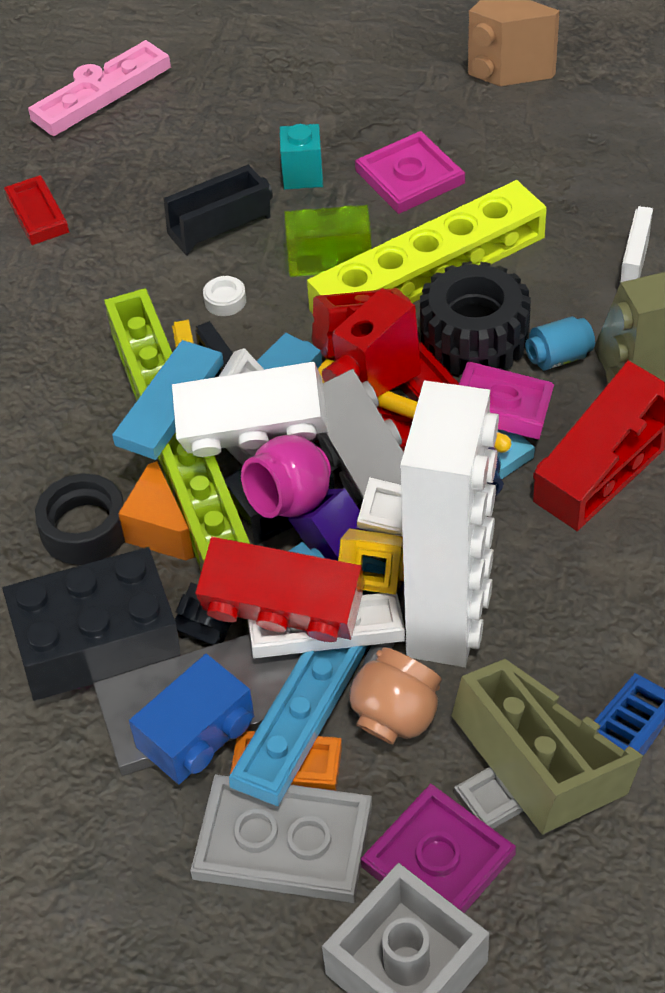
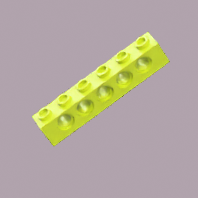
M515 180L307 279L309 310L313 314V298L315 296L380 290L381 288H397L411 300V303L420 300L425 283H431V277L435 273H445L446 267L451 265L459 267L462 266L463 262H472V264L480 265L481 262H487L491 265L544 239L547 207L518 180Z

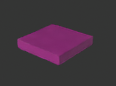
M430 783L360 860L361 868L379 882L400 863L465 913L516 855V846Z

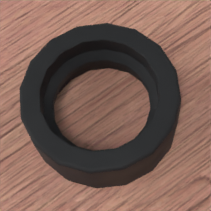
M80 473L65 476L52 483L39 496L34 510L42 544L49 554L64 563L84 565L105 559L115 553L125 541L118 514L124 505L122 492L112 481L95 474ZM96 505L109 510V516L104 522L90 531L68 533L55 528L57 520L74 507Z

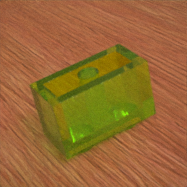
M368 205L284 211L290 277L318 275L372 249Z

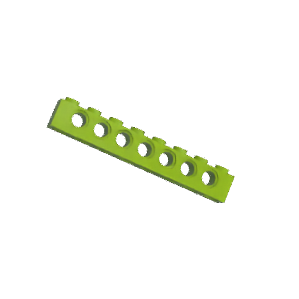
M146 288L104 300L111 334L136 401L172 354ZM175 432L158 456L169 488L189 528L193 551L202 571L211 536L248 544L250 542L215 456L199 457L192 453L188 454L178 442Z

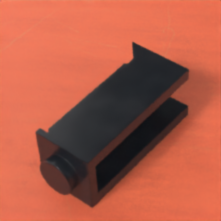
M248 164L165 197L163 199L167 234L187 256L199 242L262 216L269 219L271 218L270 200L273 198L271 186L265 177H260Z

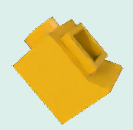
M349 528L340 539L338 561L362 566L363 555L387 558L385 575L363 571L365 580L364 590L396 595L402 582H404L403 536Z

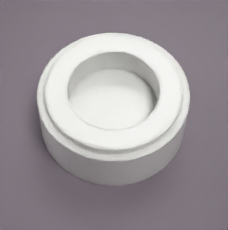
M216 277L210 280L203 289L205 307L214 315L230 316L236 314L246 304L245 286L235 277Z

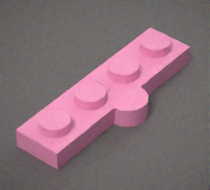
M145 40L105 63L104 71L95 64L82 65L73 73L74 82L28 107L30 119L54 137L171 68L169 55Z

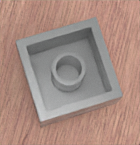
M398 863L322 945L325 973L347 993H462L488 962L489 932Z

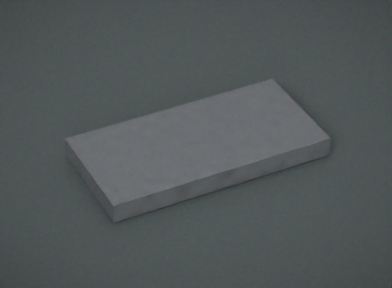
M250 634L95 682L94 687L121 776L155 765L136 748L129 719L204 654L207 653L250 688L255 717L252 718L246 731H256L300 659L299 653L253 658Z

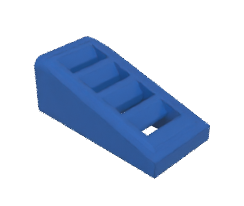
M634 673L594 720L601 725L599 733L621 749L625 750L630 746L644 756L665 725V689ZM639 692L661 705L659 708H656L635 695ZM628 705H631L648 714L651 718L647 720L626 708ZM619 718H622L627 722L637 726L641 730L639 732H636L635 730L618 722ZM612 730L631 742L627 745L609 735V732Z

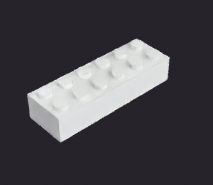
M425 380L422 385L400 464L406 655L413 659L466 668L470 648L479 649L483 632V619L480 618L482 609H488L492 579H489L494 554V550L490 549L495 525V518L491 516L495 502L496 485L487 484V482L493 483L497 450H491L488 447H494L499 423V414L490 413L489 389Z

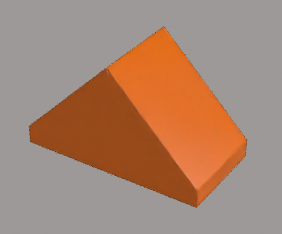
M158 462L150 463L145 468L118 513L125 543L142 548L149 547L152 551L185 561L194 558V552L186 521Z

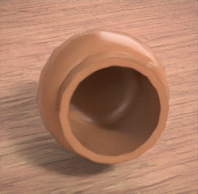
M383 647L377 651L376 660L365 664L356 674L350 687L349 701L351 708L360 716L356 723L358 727L382 741L394 744L397 736L411 739L419 736L428 728L437 711L438 697L435 692L440 689L439 684L442 678L413 658L393 649Z

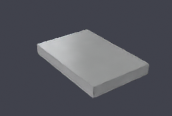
M214 775L190 871L192 879L354 903L361 870L360 858L364 853L372 810V796L290 785L279 806H275L230 788L229 776Z

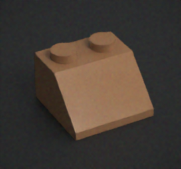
M480 0L469 10L468 75L498 86L553 78L556 74L560 11L531 0Z

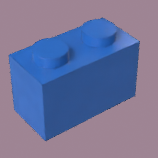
M206 653L129 719V724L136 748L179 785L189 775L201 772L210 763L214 753L230 738L236 739L241 736L255 716L250 688Z

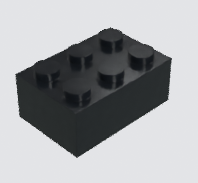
M149 547L2 587L33 701L85 687L107 678L181 656L176 622Z

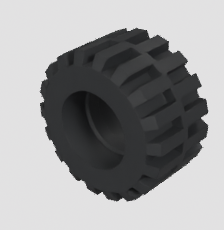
M463 262L462 266L459 267L454 265L446 267L445 273H435L431 277V283H425L422 289V295L420 296V341L445 368H450V373L460 375L461 372H464L467 362L507 370L513 366V360L519 361L524 355L526 340L529 339L531 310L529 289L526 284H521V278L515 273L508 274L507 268L500 265L495 268L491 267L490 263L481 262L480 265L472 264V262Z

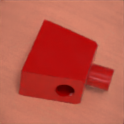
M384 288L378 290L334 330L332 339L335 361L322 370V378L325 383L354 369L361 383L368 381L378 397L418 376L421 373L415 304Z

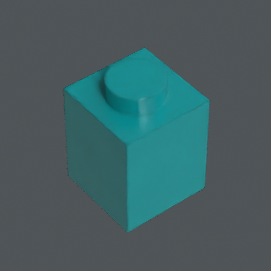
M319 124L280 126V153L284 190L323 187Z

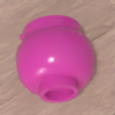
M281 435L258 448L255 456L244 462L241 469V482L249 503L263 517L274 518L278 515L290 518L299 517L312 511L323 502L329 489L331 467L326 454L306 438L297 435Z

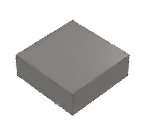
M491 767L454 787V794L463 807L492 829L524 811Z

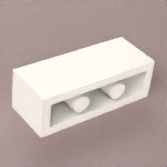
M315 362L172 384L176 438L188 454L192 453L195 456L208 457L219 454L221 448L240 446L243 449H258L269 440L281 435H297L307 440H312L316 437V434L328 432L322 377Z

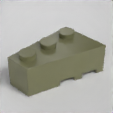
M665 272L620 283L594 347L606 371L608 384L628 360L665 382Z
M503 659L461 677L451 716L540 833L543 835L628 795L643 755L630 746L625 750L618 747L599 733L601 725L588 716L583 720L574 716L557 704L558 695L507 659Z

